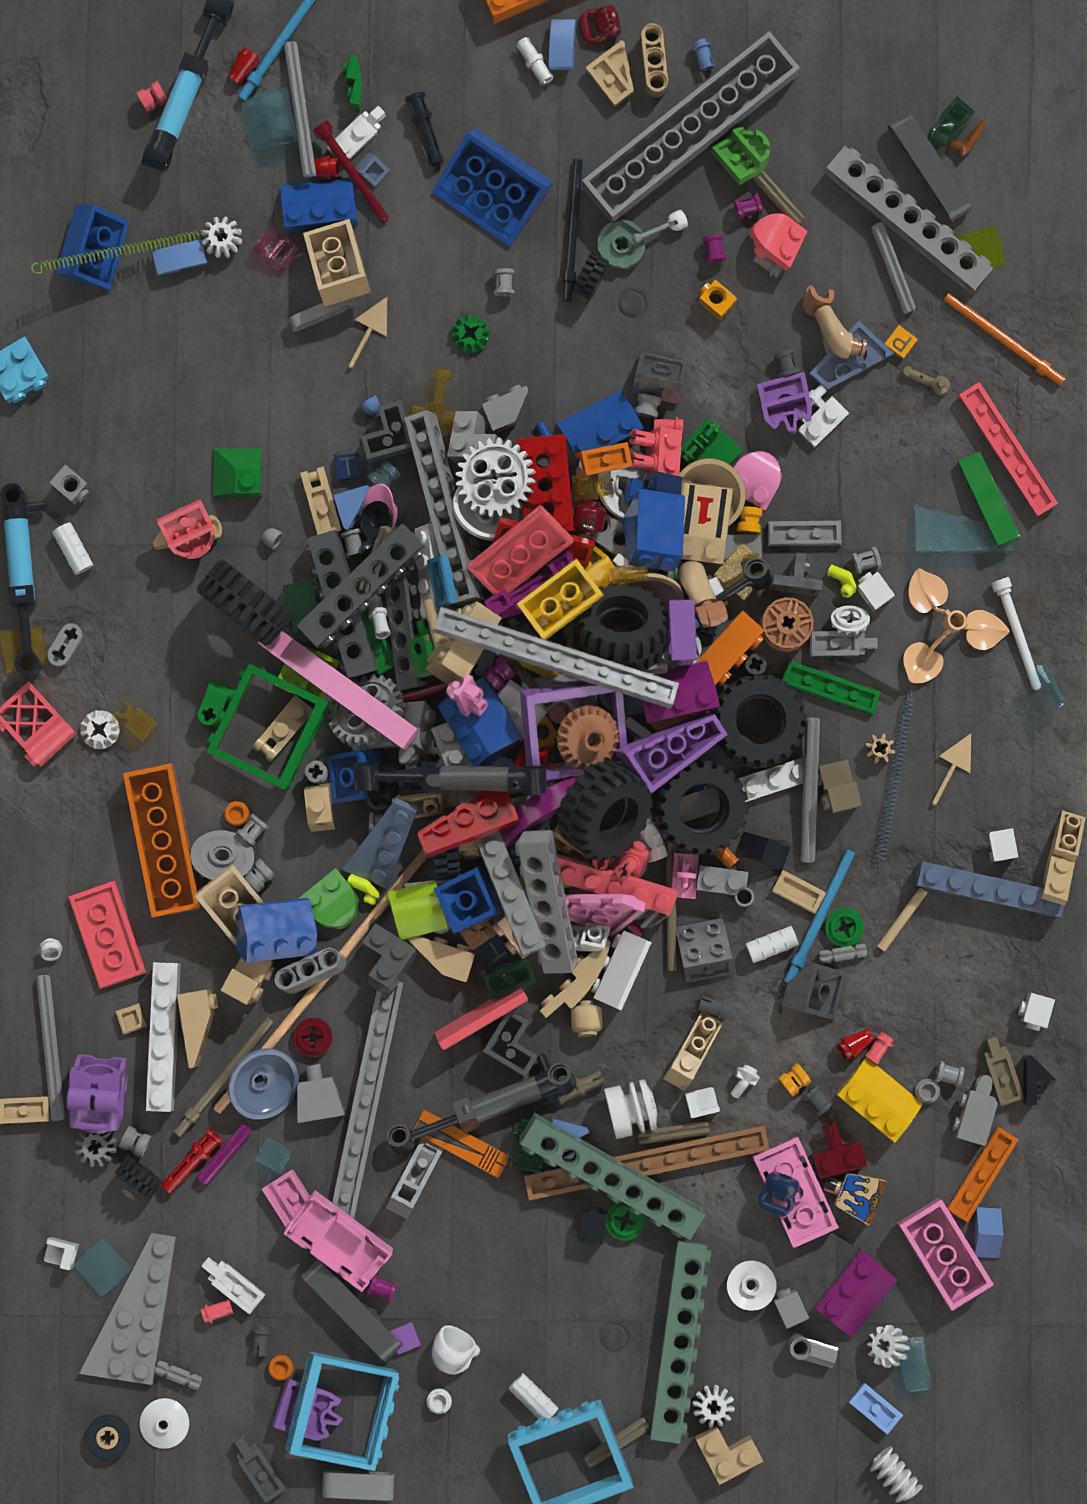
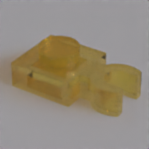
M573 475V500L599 499V494L602 496L614 495V491H607L605 489V484L607 482H614V479L604 477L598 480V475Z
M123 700V703L128 708L127 712L122 714L115 710L114 713L121 719H128L129 721L124 726L144 742L159 723L142 708L134 712L132 704L127 700Z

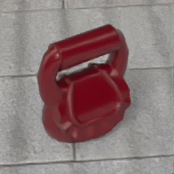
M613 5L587 10L578 19L583 40L587 43L597 44L607 38H614L621 34L619 17ZM588 16H594L598 36L595 38L592 37Z

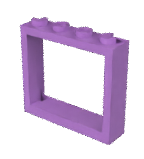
M586 681L520 690L526 766L540 765L534 704L611 692L613 720L617 722L616 726L619 730L618 739L620 742L616 747L618 749L627 745L623 693ZM617 753L615 758H611L612 760L608 761L619 763L625 767ZM571 765L547 768V783H550L552 779L558 778L565 781L574 776L582 775L584 770L576 769Z

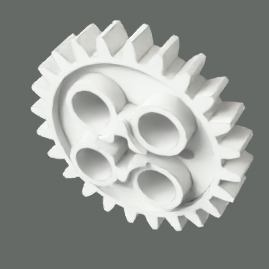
M488 438L486 446L481 441H478L479 449L477 450L470 446L472 454L470 456L463 454V457L467 460L466 463H458L463 468V471L456 472V475L462 478L456 485L464 488L459 492V495H467L464 503L468 505L473 502L471 506L473 511L480 507L479 514L482 516L488 510L489 517L494 518L496 512L503 518L504 510H507L512 515V507L514 506L521 510L522 507L519 502L521 500L529 501L525 494L533 493V490L528 486L529 484L536 483L534 479L529 478L530 475L536 473L534 469H528L533 463L532 460H524L528 453L526 451L519 453L521 447L518 444L511 448L512 442L510 440H507L503 445L501 438L497 439L496 444L493 443L492 439ZM505 458H510V467L502 470L500 467L501 461ZM486 462L487 470L482 474H478V464ZM514 472L517 473L515 477L497 478V483L493 482L492 480H485L479 483H475L476 479L493 478L495 476L494 473H497L500 476H506ZM508 482H514V491L506 494L504 492L505 485ZM485 486H490V495L486 498H481V489Z

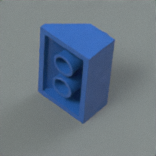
M350 177L281 186L284 227L287 234L311 231L350 219L352 226L358 225L354 187Z
M76 204L60 257L62 260L64 258L65 268L60 259V269L58 266L56 273L75 282L111 290L120 258L119 249L117 248L118 257H116L115 250L116 247L120 248L123 246L130 221L94 205ZM103 249H105L107 251L108 249L109 259H107V254L104 250L103 255L105 260H103L102 253L99 250L103 251ZM94 251H99L100 261L98 260V255L95 252L96 262H94V257L92 255V253L94 254ZM90 252H92V253L90 254L91 263H90L89 256H88V254H89ZM85 253H88L86 254L87 264L85 263V258L83 255L81 257L83 264H81L79 256H81V254L85 255ZM77 254L79 255V256H77L78 266H77V264H76V259H75V257H76Z
M621 390L556 423L561 434H565L566 443L574 459V454L581 451L621 444L629 441V439H633V437H629L632 429L644 430L633 407ZM580 458L575 459L577 464L579 465Z
M482 677L475 681L476 686L483 691L482 699L488 703L487 709L481 716L471 712L466 717L461 714L456 701L449 697L438 705L472 766L492 765L523 739L492 684L486 677Z
M309 898L239 905L236 951L246 963L306 956L316 953L317 930Z

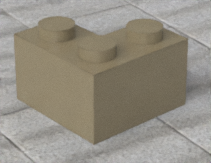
M848 759L818 767V787L822 786L824 795L820 799L824 811L828 810V814L831 815L862 806L857 783L853 782Z

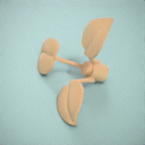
M919 568L911 577L908 596L912 607L920 613H927L933 608L935 612L945 615L942 621L945 631L930 648L926 644L918 642L906 649L903 656V665L907 678L911 683L927 682L940 673L943 667V657L940 653L935 652L934 649L949 633H956L962 628L967 630L966 640L970 646L977 650H988L1009 634L1010 630L998 617L987 611L975 610L966 617L963 612L958 610L950 612L948 609L938 608L937 606L943 605L948 597V588L938 576Z

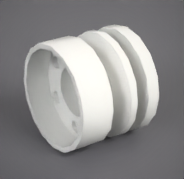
M645 1079L639 1080L640 1092L635 1091L633 1082L629 1083V1094L624 1095L620 1085L604 1089L616 1139L632 1136V1124L637 1123L641 1133H644L643 1121L646 1120L649 1122L651 1131L657 1129L656 1105L652 1091L646 1084Z

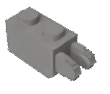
M425 701L405 703L406 707L402 708L405 716H402V718L420 730L408 748L404 750L392 741L394 746L399 749V762L405 765L407 769L421 766V757L428 755L429 747L432 743L431 728H433L436 722V712Z
M985 1074L980 1075L976 1079L973 1091L967 1090L966 1094H962L959 1102V1107L962 1108L960 1117H955L952 1131L955 1132L954 1137L986 1146L998 1105L995 1097L990 1096L991 1085L993 1084L992 1078Z

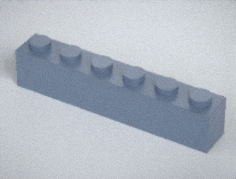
M923 861L919 862L915 887L1054 918L1062 917L1064 906L1041 899L1043 888Z

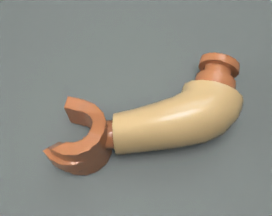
M809 285L804 293L803 309L808 315L816 318L833 354L845 359L849 355L855 356L856 353H858V356L863 357L866 351V339L858 341V338H854L852 333L843 327L830 306L834 299V290L829 289L825 298L816 293L812 285Z
M693 560L683 563L678 571L679 579L690 600H694L695 613L701 622L702 629L725 622L728 617L725 605L722 601H717L704 566Z

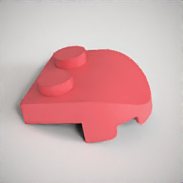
M770 214L753 225L750 239H753L756 247L754 252L761 260L768 257L786 271L791 267L807 234V230L787 215Z
M201 499L156 519L170 550L174 554L186 557L187 559H196L205 555L210 550L215 537V531Z

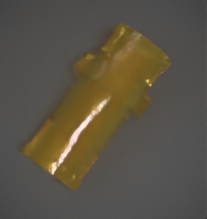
M619 565L618 568H609L608 576L610 584L619 583L620 585H625L626 582L647 581L648 571L646 565L626 568L624 565Z

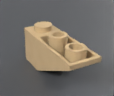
M425 934L407 938L442 975L467 982L475 954L471 953L470 947L458 944L457 948L447 946L448 940L434 937V940L431 941L424 938Z
M701 1011L663 1079L685 1091L696 1075L723 1022Z

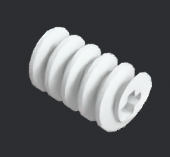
M890 1446L874 1458L870 1471L879 1469L880 1472L876 1478L881 1479L885 1477L886 1480L883 1483V1487L891 1485L892 1488L889 1494H899L895 1500L896 1503L903 1500L907 1501L916 1495L923 1486L922 1484L916 1485L917 1478L910 1477L911 1471L904 1469L905 1463L903 1461L897 1462L899 1456L897 1453L891 1454L892 1447Z

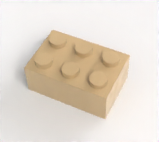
M350 219L303 233L324 306L371 293Z
M479 602L466 605L464 608H458L455 611L496 625L501 620L500 616ZM441 635L439 638L440 646L437 650L434 649L427 659L429 665L426 671L447 685L455 680L464 681V676L470 674L483 648Z

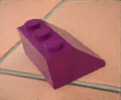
M707 661L669 669L666 674L655 675L679 683L671 709L640 699L646 725L711 711L720 707L715 683Z
M859 1248L814 1304V1307L841 1330L853 1337L898 1279Z

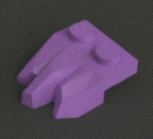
M804 372L757 384L765 421L772 428L775 429L780 423L785 422L788 431L791 434H796L797 419L803 418L806 422L811 421L812 403Z
M287 1378L272 1423L274 1428L289 1432L301 1385L300 1381ZM316 1387L304 1434L305 1438L317 1441L329 1437V1432L325 1428L326 1424L339 1425L343 1418L331 1410L332 1406L339 1405L341 1402L340 1398Z

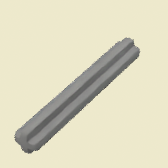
M883 222L876 223L871 227L902 312L904 314L911 313L916 309L886 227Z

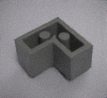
M401 400L378 406L384 430L361 436L368 464L413 452Z
M376 923L362 941V953L377 961V964L368 975V984L389 997L416 960V948Z
M511 1010L505 1014L483 1052L526 1077L538 1055L517 1043L530 1021Z

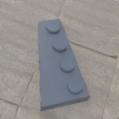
M395 798L362 844L359 845L352 857L346 862L342 870L387 889L419 807Z

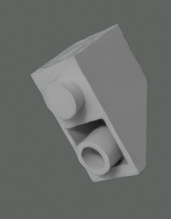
M520 385L508 389V393L499 397L498 394H495L485 399L486 403L482 404V409L493 434L516 426L528 397L527 386L521 388Z

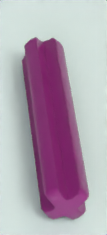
M242 1124L197 1175V1179L203 1185H207L252 1134V1129L248 1125Z

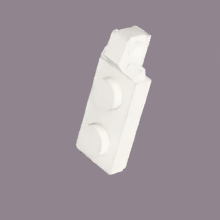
M379 106L370 114L366 111L362 115L360 114L335 139L349 160L378 134V130L381 128L378 123L386 116ZM327 146V150L335 157L331 149Z
M208 1257L202 1264V1267L210 1273L208 1279L212 1282L211 1284L248 1314L254 1310L265 1296L263 1291L228 1263L226 1264L221 1261L217 1264Z

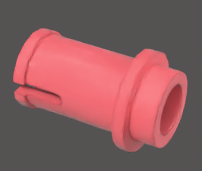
M676 417V419H654V429L666 427L681 430L683 434L684 421L679 419V417Z
M884 1032L876 1035V1041L865 1055L876 1064H879L889 1046H893L892 1042L894 1039Z
M229 1299L211 1306L206 1304L205 1308L201 1309L204 1322H210V1324L213 1323V1320L234 1314Z

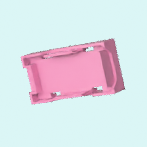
M797 1136L752 1156L764 1184L766 1179L763 1173L766 1171L768 1174L773 1171L780 1172L795 1178L799 1182V1190L795 1195L793 1210L786 1216H779L793 1248L838 1229V1225ZM799 1156H803L808 1166L803 1168ZM771 1197L774 1204L787 1208V1202ZM820 1201L824 1202L827 1212L823 1213L819 1204ZM785 1217H788L792 1228H787L784 1222Z
M314 1190L286 1225L283 1233L302 1248L310 1249L312 1255L336 1273L339 1272L342 1278L361 1292L367 1287L382 1265L392 1256L393 1252L391 1246L316 1190ZM303 1236H305L307 1239H309L312 1243H310V1242H308L306 1239H304ZM342 1265L345 1266L347 1269H349L351 1272H349V1271H347L345 1268H343Z

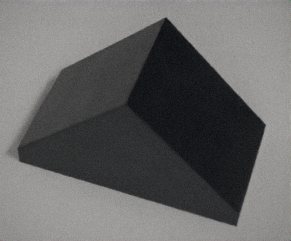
M744 832L736 855L782 871L790 847L766 837Z

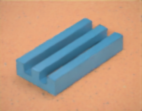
M448 554L427 560L436 608L457 603Z

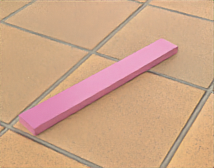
M283 631L279 633L270 645L265 646L258 641L259 645L402 749L406 750L420 731Z

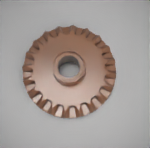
M583 706L571 711L564 718L558 730L557 743L561 756L569 765L580 770L594 767V764L612 760L611 757L617 752L616 747L620 742L618 739L619 730L616 726L617 722L613 720L611 714L595 706ZM593 733L594 741L589 745L587 739Z

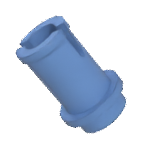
M706 39L693 42L692 51L696 53L700 71L713 69L715 64L709 50L710 43Z

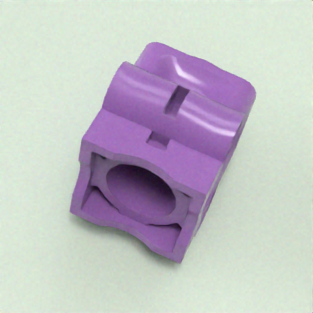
M77 1055L75 1065L70 1071L67 1109H70V1127L89 1133H105L119 1129L124 1116V1096L127 1090V1058L99 1059L91 1055Z

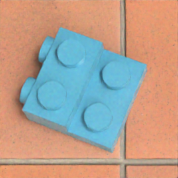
M26 337L19 339L0 351V391L8 403L12 401L17 403L26 397L25 394L33 389L38 391L47 385L46 381L50 380V377Z

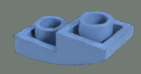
M552 19L549 44V70H573L576 34L575 19Z
M201 240L181 243L151 252L157 276L180 272L182 269L203 266L207 263Z

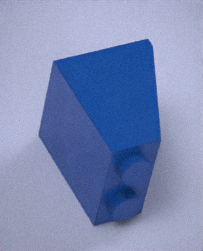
M638 489L622 519L628 565L675 571L683 557L684 495Z

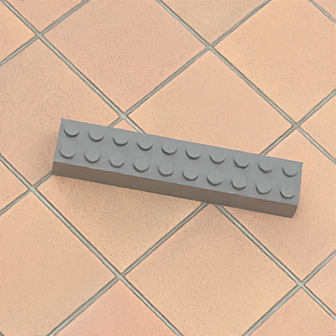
M769 31L582 180V189L610 223L615 222L796 78L800 67Z

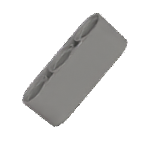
M325 948L280 969L275 975V984L288 994L297 993L342 972L346 967V958L334 948ZM336 955L337 960L335 964L329 966L328 961L330 957ZM314 965V973L311 976H307V969ZM288 976H292V983L285 987V979Z
M323 1470L322 1497L381 1501L393 1500L395 1474L373 1471Z

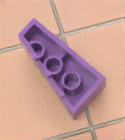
M702 712L618 748L616 753L629 771L647 783V787L650 793H652L728 734L715 714Z

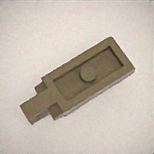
M993 1036L985 1039L989 1052L984 1053L985 1062L993 1081L999 1105L1004 1106L1024 1099L1010 1053L1007 1052L1005 1046L1000 1048L997 1037Z

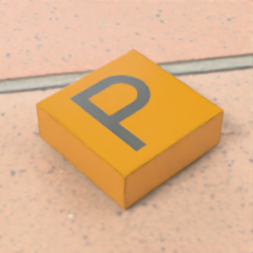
M898 325L885 342V345L903 360L918 339Z

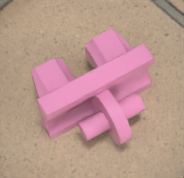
M466 674L464 681L455 680L448 685L447 693L449 698L456 701L461 714L468 717L472 712L481 716L487 709L488 703L482 699L483 691L476 686L472 676Z
M674 853L671 888L678 890V898L695 899L699 855Z

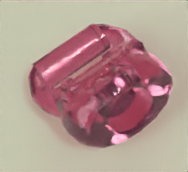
M268 227L253 247V252L258 257L264 259L272 269L283 271L288 268L297 255L298 247L293 239L281 234L273 227ZM284 244H289L290 248L277 265L274 262L275 257H277L281 248L284 247Z

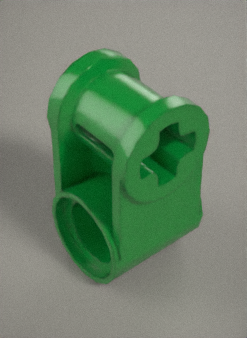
M211 680L198 711V719L204 727L211 729L218 726L217 720L221 712L226 711L230 703L227 700L234 688L216 680ZM213 711L215 719L210 718L207 722L204 714H209Z

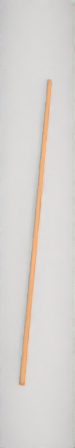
M546 702L544 704L549 707L551 702ZM423 848L388 892L402 889L404 884L408 883L427 858ZM388 892L339 951L345 958L349 956L390 905ZM335 956L334 959L330 962L329 966H332V965L335 964V962H336V960H337V957H336V956ZM330 978L309 988L261 1049H273ZM228 1090L213 1107L219 1114L231 1102Z

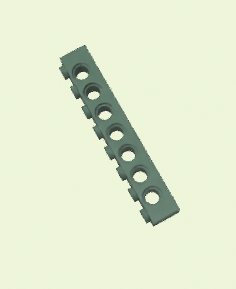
M536 1113L533 1114L519 1137L520 1144L523 1145L522 1149L531 1155L539 1154L544 1157L543 1161L550 1166L556 1167L558 1165L562 1167L568 1176L574 1179L579 1177L585 1180V1184L595 1191L601 1189L607 1193L606 1196L616 1203L624 1202L629 1205L628 1209L635 1214L640 1215L643 1213L647 1215L653 1224L659 1227L664 1225L670 1228V1232L680 1239L686 1237L691 1240L705 1217L702 1207ZM545 1138L554 1140L553 1145L550 1147L542 1146L541 1142ZM567 1150L575 1152L574 1157L571 1159H565L562 1155ZM588 1162L596 1164V1168L592 1171H586L583 1167ZM609 1174L618 1176L617 1180L613 1183L606 1182L605 1178ZM631 1186L639 1188L638 1192L634 1195L626 1193V1190ZM652 1198L660 1200L658 1205L654 1207L648 1206L647 1202ZM673 1210L681 1212L679 1217L675 1219L669 1218L668 1214Z
M677 1240L650 1440L680 1444L681 1437H686L687 1423H684L683 1419L684 1413H689L691 1398L686 1397L687 1390L693 1387L694 1373H690L691 1363L696 1364L697 1349L693 1348L694 1339H699L701 1324H697L698 1314H703L704 1299H700L701 1289L706 1290L708 1275L704 1274V1267L710 1264L711 1250H707V1244L684 1240ZM689 1261H695L698 1264V1270L694 1274H688L684 1270L685 1264ZM685 1286H692L695 1290L694 1295L689 1299L681 1296V1290ZM683 1310L691 1313V1319L687 1323H681L677 1319L678 1314ZM679 1335H684L688 1338V1343L683 1348H678L674 1345V1340ZM673 1361H683L684 1369L681 1372L672 1371L671 1364ZM671 1385H678L681 1388V1392L677 1397H671L667 1394V1390ZM670 1409L678 1413L676 1420L672 1422L664 1419V1413Z

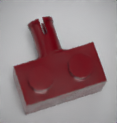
M837 1122L830 1123L832 1134L828 1124L822 1126L828 1145L826 1150L811 1153L817 1178L819 1179L867 1166L861 1142L842 1143Z

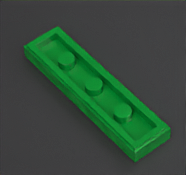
M978 452L958 460L959 469L996 547L998 548L1018 540L1020 535L981 453Z
M788 661L783 680L791 688L870 715H874L881 694L880 691L792 661Z

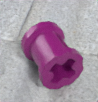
M757 193L747 199L733 200L738 220H743V217L755 213L758 215L763 213L762 204Z
M722 234L702 238L703 243L706 245L708 256L706 263L712 264L727 260V255L724 254L722 240L724 239Z
M375 1274L367 1295H376L385 1299L386 1303L390 1304L398 1283H389L380 1279Z

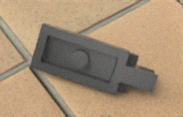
M244 1434L235 1440L234 1443L240 1451L236 1455L239 1459L238 1463L265 1503L287 1489L256 1443L250 1445Z

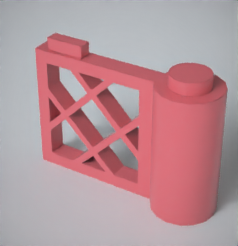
M29 681L0 707V730L2 732L6 729L25 749L27 754L24 757L33 766L38 764L42 767L77 734ZM31 690L35 695L34 705H22V696ZM8 709H17L16 722H7L1 715ZM22 709H34L33 722H21ZM38 709H48L53 716L47 722H38ZM20 726H33L32 736L24 741L20 737Z

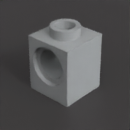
M66 464L49 482L74 505L78 501L81 503L89 495V484ZM77 481V489L73 492H68L66 490L68 482Z
M785 1288L776 1293L777 1297L773 1301L787 1329L809 1319L795 1289Z

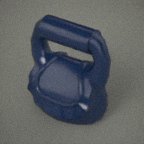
M773 1171L769 1173L765 1186L759 1194V1206L761 1209L781 1217L788 1215L795 1205V1195L799 1190L798 1180L780 1172ZM769 1195L783 1202L785 1201L787 1202V1208L766 1201L764 1198Z

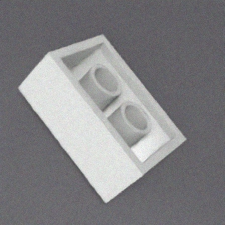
M623 931L622 935L616 934L611 947L615 948L612 957L607 956L602 968L605 973L601 980L596 979L591 992L595 993L593 998L622 1010L652 942L626 931Z

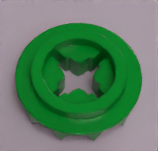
M467 314L458 318L452 326L451 337L454 345L459 350L465 353H476L487 345L490 330L486 321L478 315ZM464 326H466L470 330H473L474 328L476 329L478 327L477 331L475 332V337L477 341H475L471 337L464 338V336L466 335V330Z
M837 909L827 918L825 924L826 935L835 945L841 947L852 946L859 942L863 936V919L853 909ZM840 917L846 924L853 922L855 924L848 929L849 938L843 931L835 932L841 926Z
M622 1201L613 1204L606 1213V1227L613 1237L619 1240H631L642 1232L645 1217L643 1213L637 1215L629 1210V1205ZM627 1210H629V1219L635 1225L626 1224L621 1231V1222L615 1216L623 1217Z

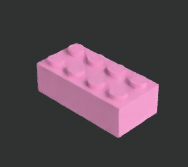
M937 1198L896 1223L946 1306L951 1311L994 1285L942 1199Z

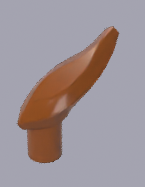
M983 118L976 125L973 131L967 135L964 143L952 139L950 149L959 151L961 156L970 152L983 131L986 119Z

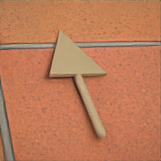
M387 297L355 319L367 326L368 329L348 365L349 368H353L372 330L387 337Z
M971 733L939 755V757L952 763L932 801L933 806L939 801L956 766L970 774Z

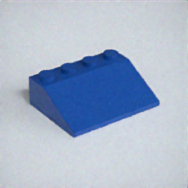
M475 128L465 135L432 193L510 247L541 205L554 182Z

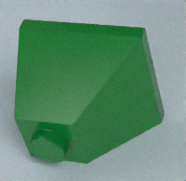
M214 448L213 497L262 498L263 449Z

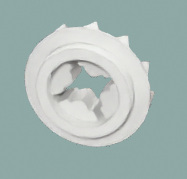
M846 605L833 611L831 623L833 628H837L838 633L844 631L847 635L849 633L858 635L859 631H866L867 626L870 624V616L861 607ZM850 617H852V623H847Z
M94 711L84 718L81 723L80 734L88 746L94 749H105L116 742L119 736V724L111 713L107 711ZM93 722L100 726L108 722L103 729L107 736L106 738L100 734L92 737L96 730Z

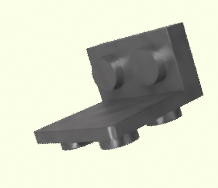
M722 918L676 927L686 983L734 974L732 954Z

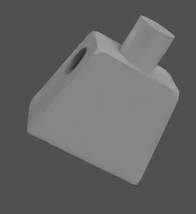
M320 1064L306 1066L308 1081L298 1083V1123L345 1115V1109L334 1078H323Z

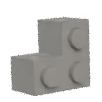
M455 411L447 457L460 467L458 463H466L467 461L463 454L469 456L472 454L470 446L477 450L479 449L478 441H481L486 446L488 438L492 439L493 443L496 444L499 437L496 434H487L489 423L478 411ZM504 459L500 463L501 468H503ZM482 462L478 464L477 468H487V463Z

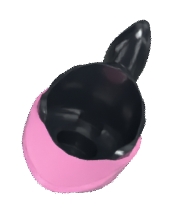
M385 484L374 485L366 493L360 524L367 540L362 542V552L372 551L381 526H388L393 529L396 524L398 508L394 504L390 489Z

